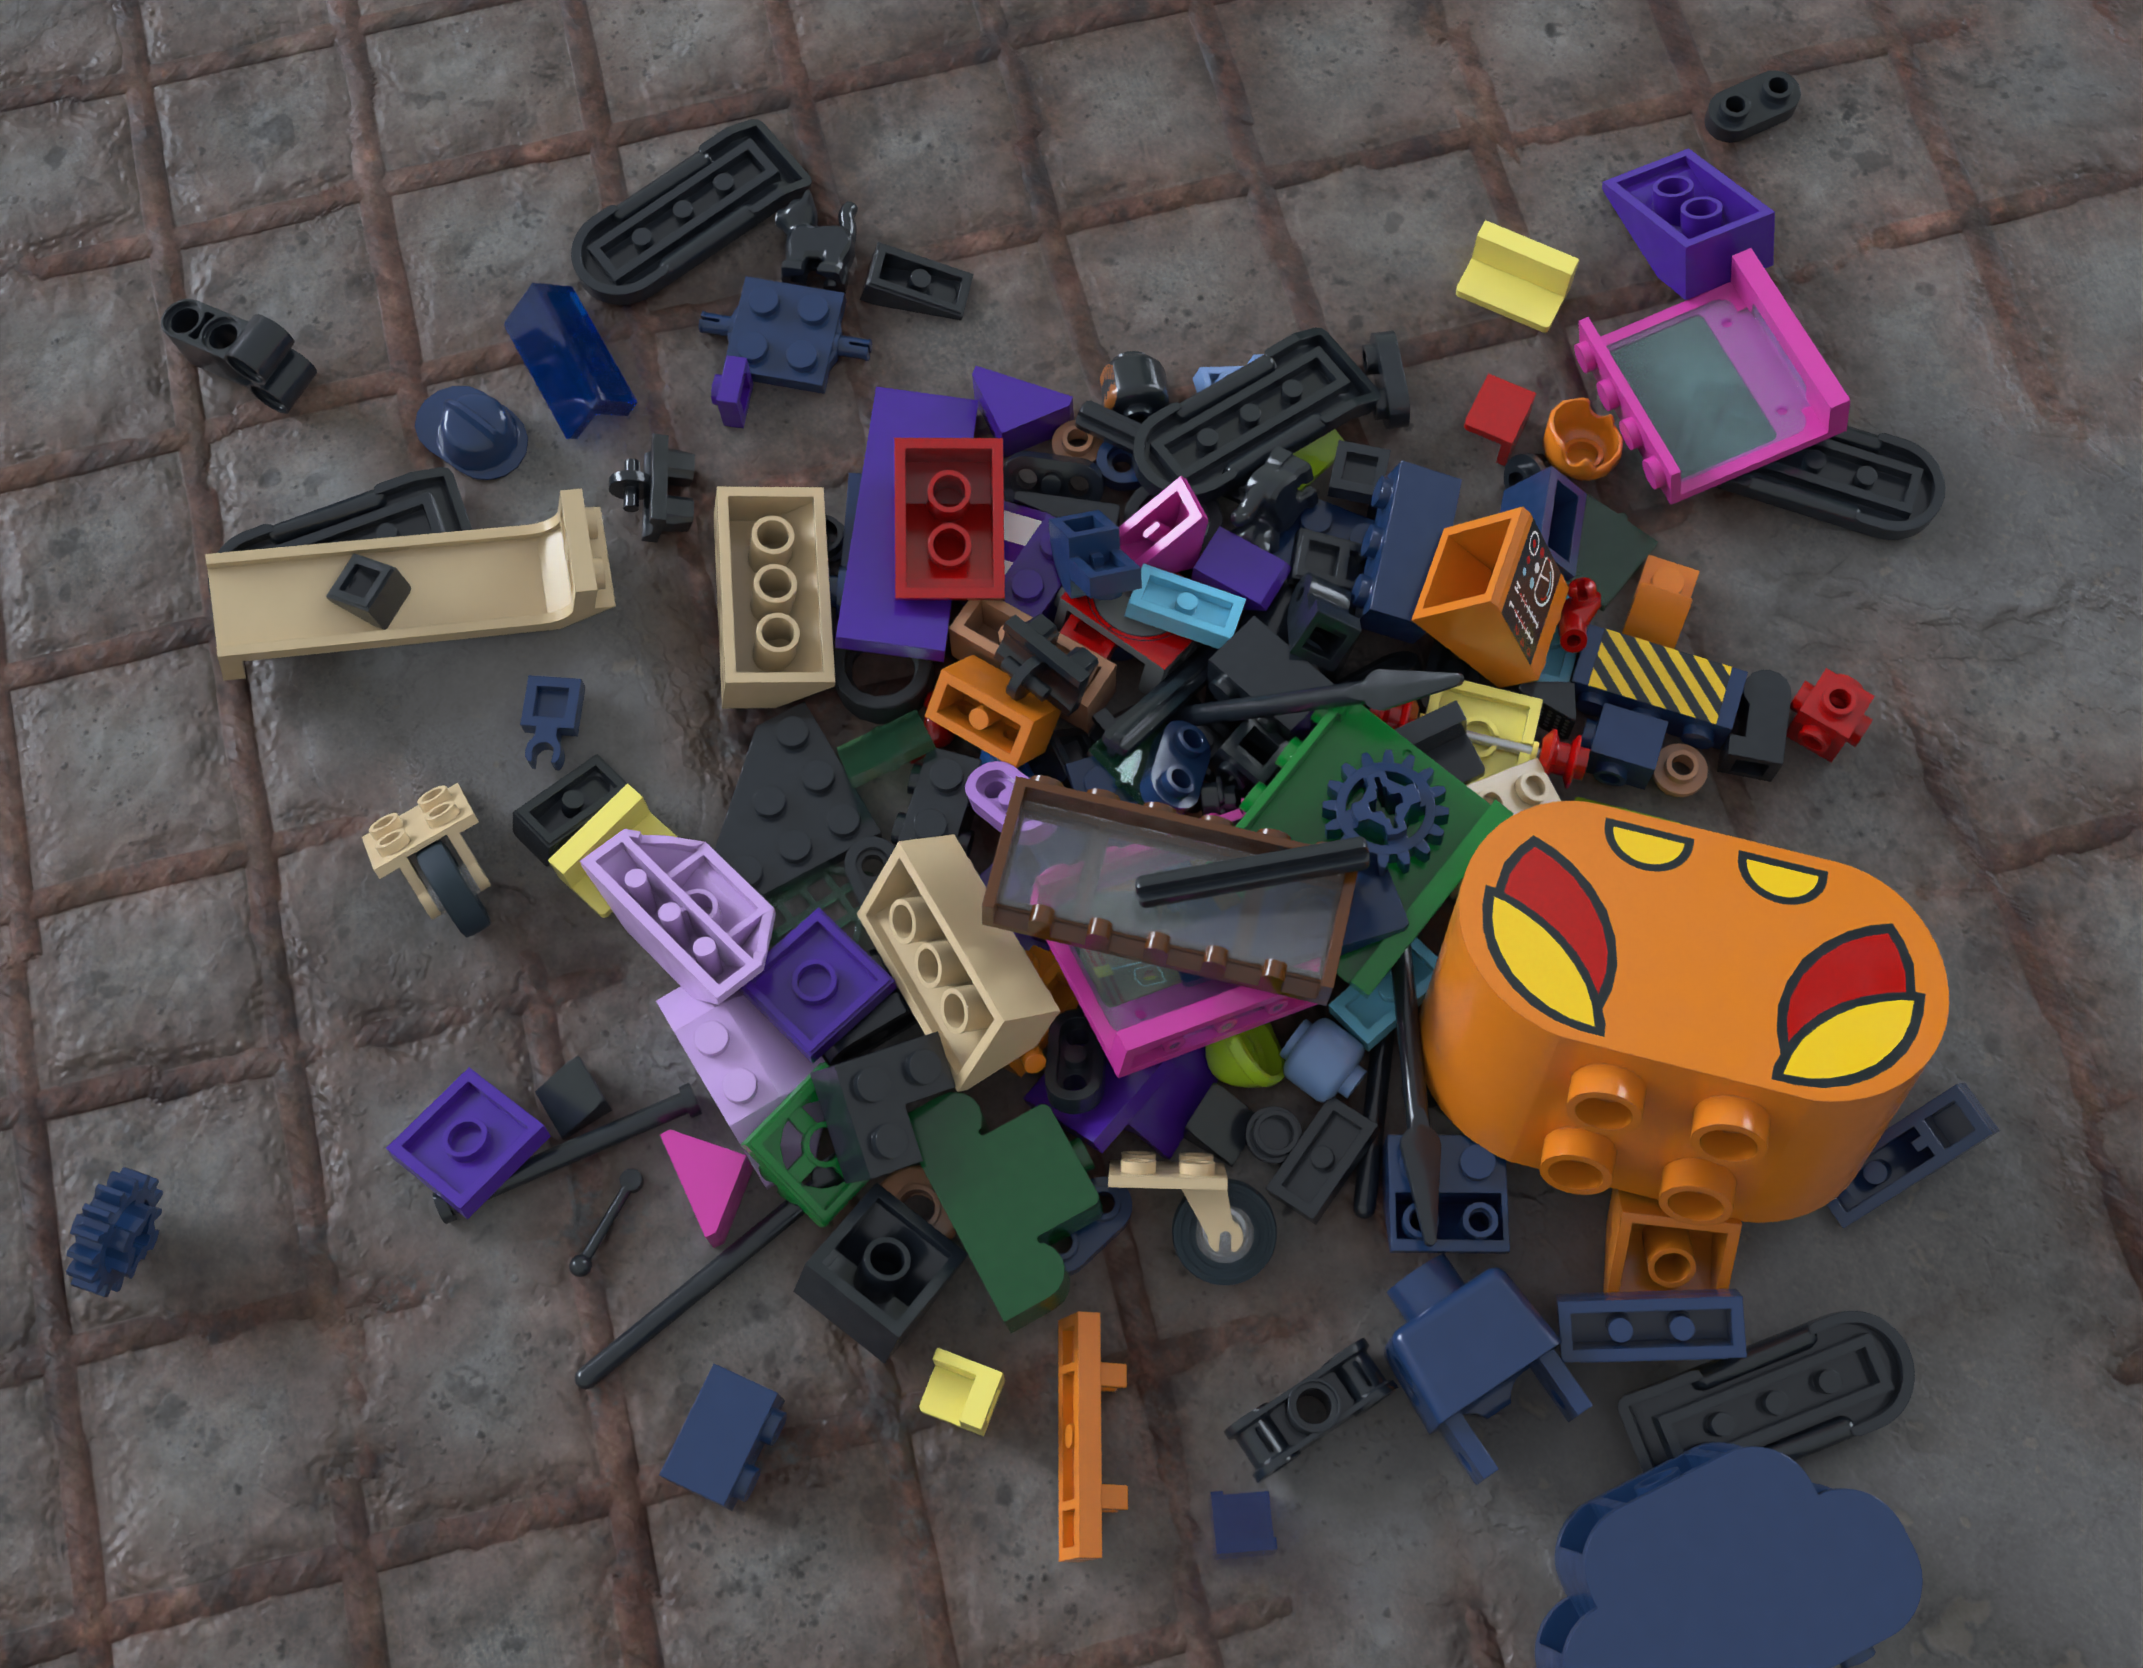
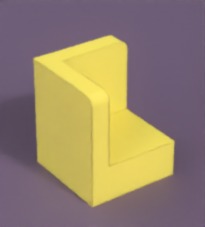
M937 1348L933 1356L935 1367L919 1405L921 1412L984 1436L1005 1383L1003 1372Z

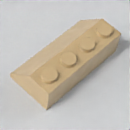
M717 486L714 507V539L722 708H777L834 687L835 668L824 487Z
M952 834L899 841L859 909L857 916L924 1034L927 1035L938 1031L955 1082V1088L957 1092L970 1089L1036 1047L1059 1014L1060 1009L1015 934L1011 931L982 925V902L986 886L956 836Z

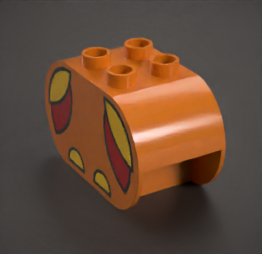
M1584 801L1550 802L1525 809L1499 824L1478 846L1467 866L1419 1013L1425 1081L1431 1095L1441 1110L1468 1138L1502 1159L1539 1169L1541 1177L1549 1185L1561 1191L1578 1195H1592L1601 1193L1610 1187L1659 1200L1660 1208L1668 1216L1692 1225H1716L1727 1221L1729 1218L1752 1223L1790 1220L1822 1208L1839 1196L1856 1177L1942 1040L1949 1013V987L1945 966L1937 944L1920 916L1898 893L1864 871L1839 862Z

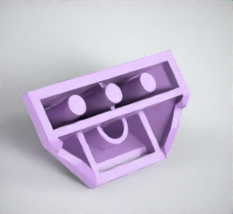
M623 829L580 860L582 868L625 930L692 998L719 1005L764 971L776 916L775 909L706 842L666 835H642L641 831Z
M681 986L656 1000L740 1144L819 1063L825 1062L821 1056L812 1064L739 990L719 1005L696 1000ZM819 1101L807 1103L802 1107L816 1122L825 1121ZM789 1121L783 1128L780 1144L783 1162L787 1169L802 1154V1135ZM823 1128L815 1131L810 1139V1150L815 1158H817ZM743 1148L766 1189L774 1186V1183L766 1181L760 1175L758 1169L760 1165Z

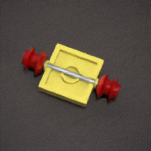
M1464 680L1460 686L1430 695L1425 714L1420 713L1419 715L1420 718L1457 700L1467 719V735L1485 767L1483 777L1466 785L1537 757L1548 777L1551 774L1562 776L1564 788L1566 789L1569 788L1572 779L1582 781L1585 774L1590 749L1581 747L1582 735H1578L1571 744L1560 742L1557 729H1553L1542 738L1540 747L1539 742L1534 741L1543 699ZM1415 700L1385 711L1372 708L1369 711L1395 730L1418 719L1419 705Z

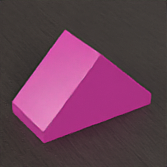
M1182 476L1177 478L1119 526L1120 549L1141 568L1144 563L1170 573H1177L1192 569L1198 561L1208 518L1186 478Z
M671 1129L660 1134L705 1238L713 1248L724 1244L754 1167L746 1155Z

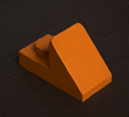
M1648 554L1621 633L1674 649L1693 601L1691 596L1700 571Z

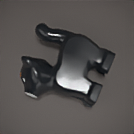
M806 190L801 199H794L784 209L777 211L775 218L776 226L787 236L785 243L786 260L782 262L780 277L783 283L806 286L809 272L816 271L817 274L826 278L823 289L846 294L849 280L848 271L855 257L857 226L854 218L858 212V207L855 203L847 201L842 205L838 214L839 226H818V212L810 190Z
M1276 446L1271 451L1265 464L1258 468L1247 481L1244 497L1238 507L1230 514L1231 523L1237 527L1230 532L1272 555L1275 554L1279 549L1280 533L1288 530L1306 508H1313L1319 502L1317 491L1310 485L1305 486L1301 491L1298 490L1300 485L1303 483L1308 484L1314 479L1311 465L1294 456L1292 452Z

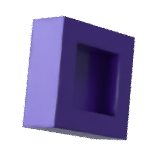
M727 355L722 375L716 374L713 379L711 401L713 405H718L724 426L744 428L754 383L748 360L744 357Z

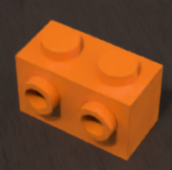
M971 655L941 670L925 717L997 759L1018 768L1046 751L1061 711L1048 700L1040 701L1032 693H1029L1023 699L1015 701L1006 693L1007 685L1012 677L979 657Z

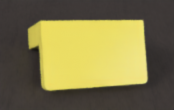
M1485 220L1477 235L1472 258L1457 285L1456 295L1546 333L1549 331L1571 288L1579 259Z
M628 783L548 860L557 876L602 918L608 917L613 911L582 868L580 860L623 829L641 831L642 835L677 837L650 812L644 798Z

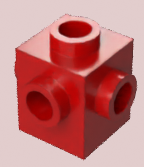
M1826 668L1816 685L1805 680L1790 703V710L1797 714L1787 729L1786 737L1832 763L1846 742L1856 747L1867 731L1873 719L1864 713L1875 696L1865 691L1862 685L1854 678L1845 674H1836Z

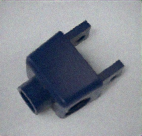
M1443 1253L1408 1274L1386 1292L1407 1323L1398 1328L1386 1344L1384 1349L1385 1359L1429 1435L1437 1430L1440 1431L1475 1485L1487 1479L1499 1468L1463 1415H1478L1489 1419L1511 1404V1390L1515 1380L1523 1372L1531 1368L1568 1423L1593 1406L1555 1351L1562 1341L1504 1270L1500 1268L1487 1269L1465 1284Z

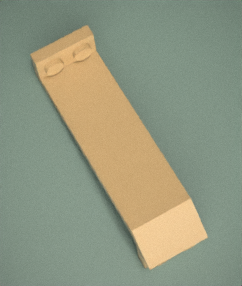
M582 489L560 490L557 514L548 520L535 524L205 554L217 656L224 681L246 678L244 661L556 630L616 606L601 507H585ZM354 553L396 567L411 586L410 594L386 630L371 625L332 603L326 597Z

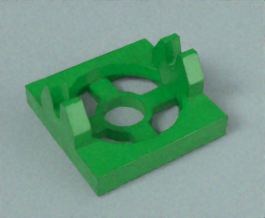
M826 1062L819 1063L812 1072L829 1067ZM809 1074L740 1145L760 1165L758 1167L760 1175L766 1181L772 1182L778 1187L777 1193L792 1204H797L819 1227H826L869 1180L847 1184L843 1181L837 1186L823 1189L806 1186L801 1183L815 1167H833L844 1179L836 1155L831 1160L824 1162L815 1158L810 1150L811 1136L819 1128H827L826 1121L816 1122L802 1108L807 1103L819 1101L811 1074ZM789 1121L802 1135V1154L787 1169L783 1162L780 1144L783 1128Z

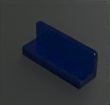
M532 283L506 319L504 326L566 439H578L595 415L628 416L638 402L572 286Z

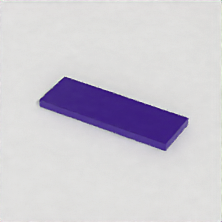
M876 387L835 648L944 662L952 600H895L894 438H974L979 400Z

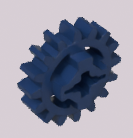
M1385 750L1382 762L1374 763L1372 757L1367 752L1362 753L1361 768L1358 770L1344 763L1341 766V778L1344 783L1334 780L1329 781L1327 795L1332 800L1324 801L1322 806V817L1331 820L1325 824L1326 839L1341 838L1340 840L1360 836L1375 842L1372 843L1366 840L1370 862L1377 863L1379 876L1386 875L1388 864L1396 863L1403 874L1408 873L1410 857L1415 856L1424 863L1430 860L1431 849L1428 843L1433 845L1442 844L1445 831L1439 826L1448 824L1449 808L1440 806L1445 801V787L1434 786L1430 788L1433 782L1434 770L1429 767L1419 773L1414 771L1415 756L1411 754L1404 759L1402 764L1394 763L1392 750ZM1363 788L1364 796L1362 800L1352 803L1351 809L1346 810L1353 795ZM1377 798L1381 807H1384L1388 814H1395L1394 828L1390 819H1386L1382 811H1376ZM1424 815L1423 823L1418 831L1408 838V826L1418 822L1419 816Z
M123 1167L120 1173L112 1171L109 1174L107 1186L102 1184L96 1186L92 1202L84 1204L82 1208L83 1213L76 1215L70 1234L75 1235L76 1242L67 1250L66 1256L73 1258V1261L66 1270V1275L73 1277L71 1281L72 1286L96 1295L108 1297L111 1290L115 1292L121 1290L124 1277L132 1279L139 1261L145 1259L148 1250H153L158 1239L160 1230L155 1229L154 1221L162 1213V1209L156 1207L163 1195V1191L157 1189L158 1179Z

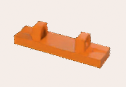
M1078 1311L1058 1320L1059 1562H1086L1102 1558V1513H1116L1118 1510H1128V1486L1102 1484L1101 1392H1116L1118 1388L1127 1387V1365L1101 1362L1100 1313Z

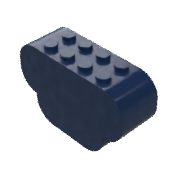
M1724 1442L1701 1444L1585 1502L1566 1519L1557 1537L1555 1565L1558 1578L1567 1597L1558 1602L1547 1613L1540 1625L1535 1642L1536 1667L1832 1668L1839 1664L1841 1668H1850L1873 1657L1876 1653L1873 1648L1874 1645L1898 1633L1910 1621L1918 1607L1922 1593L1921 1564L1899 1518L1884 1502L1875 1496L1859 1490L1847 1488L1832 1489L1828 1486L1812 1483L1805 1471L1794 1460L1773 1449L1757 1446L1742 1447Z

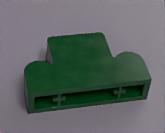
M949 1092L940 1095L909 1112L908 1116L923 1159L920 1164L1009 1331L1013 1333L1056 1309L1065 1301L1069 1293L1070 1277L1062 1257L1051 1245L1098 1220L1104 1213L1099 1195L1087 1175V1172L1094 1169L1095 1165L1081 1139L1077 1137L1069 1142L1051 1108L1046 1104L1036 1106L989 1132L987 1122L979 1105L972 1097L964 1093Z

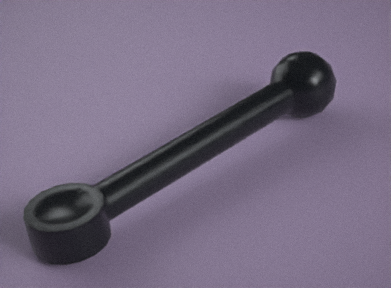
M633 1168L627 1169L621 1174L619 1179L622 1187L580 1255L574 1256L570 1261L569 1269L574 1276L584 1277L591 1272V1259L631 1193H636L643 1187L644 1179L638 1170Z

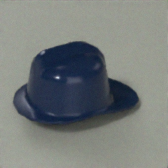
M451 386L439 390L427 398L417 412L415 429L419 441L430 452L459 472L473 479L493 480L505 477L519 467L527 453L528 436L520 419L497 399L473 387Z

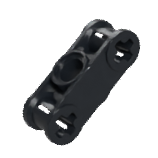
M1361 1338L1323 1364L1322 1368L1271 1402H1266L1256 1407L1224 1431L1229 1440L1236 1439L1255 1468L1252 1476L1257 1483L1262 1482L1285 1467L1307 1447L1355 1416L1356 1418L1399 1388L1394 1380L1387 1381L1367 1352L1370 1345L1365 1338ZM1304 1396L1318 1398L1326 1409L1325 1421L1319 1424H1310L1304 1421L1298 1414L1297 1400Z

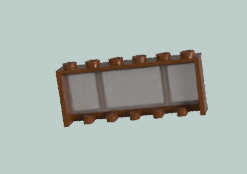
M1035 775L1030 779L1016 776L982 902V925L1326 1006L1335 983L1358 871L1145 909L1140 907L1135 889L1136 878L1141 875L1311 844L1291 840L1287 833L1276 829L1263 828L1255 832L1234 827L1230 820L1220 816L1204 815L1199 819L1178 814L1175 808L1160 802H1146L1143 805L1122 801L1118 795L1104 789L1093 788L1083 792L1066 788L1060 781L1048 776Z

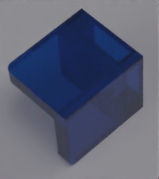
M1223 1491L1210 1492L1208 1499L1214 1560L1274 1555L1278 1550L1277 1537L1273 1536L1269 1491L1223 1495Z

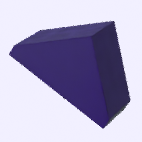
M975 366L972 373L974 398L979 400L978 407L993 437L1003 438L1004 458L1052 439L1055 431L1062 424L1074 420L1072 396Z
M1219 526L1193 567L1191 580L1245 598L1243 610L1266 611L1292 568L1284 560Z

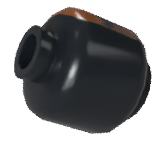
M1127 351L1117 355L1104 367L1100 374L1103 406L1142 424L1149 416L1169 405L1165 369L1157 359L1143 352Z

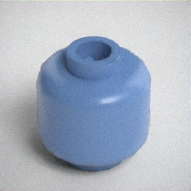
M1321 1018L1314 1023L1305 1019L1280 1052V1056L1286 1060L1283 1066L1284 1076L1320 1103L1335 1097L1338 1092L1348 1099L1367 1073V1070L1359 1065L1364 1057V1045L1329 1018Z

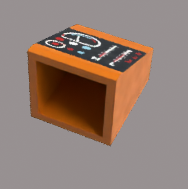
M1519 507L1444 528L1412 617L1414 623L1498 688L1539 680L1541 672L1545 667L1546 656L1556 626L1561 619V611L1569 590L1531 513L1524 507Z

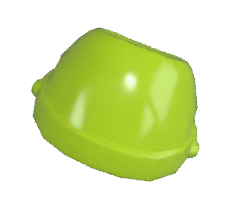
M1270 1022L1205 1046L1208 1067L1214 1077L1223 1083L1244 1088L1271 1087L1285 1077L1283 1073L1285 1061L1280 1056L1282 1049Z

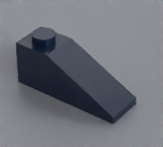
M1966 1083L1956 1084L1886 1129L1849 1186L1826 1205L1842 1228H1846L2000 1130Z

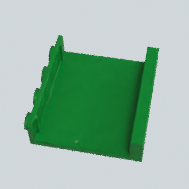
M1360 704L1315 710L1310 718L1317 724L1303 742L1294 737L1275 761V764L1281 770L1268 786L1259 781L1252 788L1239 806L1246 814L1235 827L1255 832L1263 828L1276 829L1287 833L1291 840L1311 845L1317 842L1340 840L1341 838L1326 839L1325 824L1331 820L1322 817V806L1324 801L1332 800L1327 795L1329 781L1334 780L1344 783L1341 778V766L1344 763L1358 770L1361 768L1362 753L1367 752L1372 757L1374 763L1382 762L1385 750H1392L1394 763L1402 764L1404 759L1411 754L1415 756L1414 771L1419 773L1429 767L1434 770L1433 782L1430 788L1434 786L1445 787V801L1440 806L1449 808L1448 824L1439 826L1445 831L1443 842L1441 845L1428 843L1431 853L1430 860L1426 863L1418 860L1415 856L1410 857L1408 873L1403 874L1396 863L1388 864V870L1409 921L1408 928L1401 933L1341 955L1336 975L1364 997L1368 998L1461 882L1478 846L1490 832L1513 816L1514 813L1496 799L1492 804L1488 803ZM1363 788L1353 795L1346 810L1351 809L1352 803L1362 800L1364 796ZM1377 798L1376 811H1382L1386 819H1390L1394 828L1395 814H1388L1385 808L1381 807ZM1424 815L1419 816L1418 822L1408 826V838L1418 831L1423 823ZM1279 885L1270 886V887H1265L1264 892H1266V891H1268V890H1270V889H1272V888H1275V887H1277V886H1279ZM1246 891L1234 894L1244 901Z

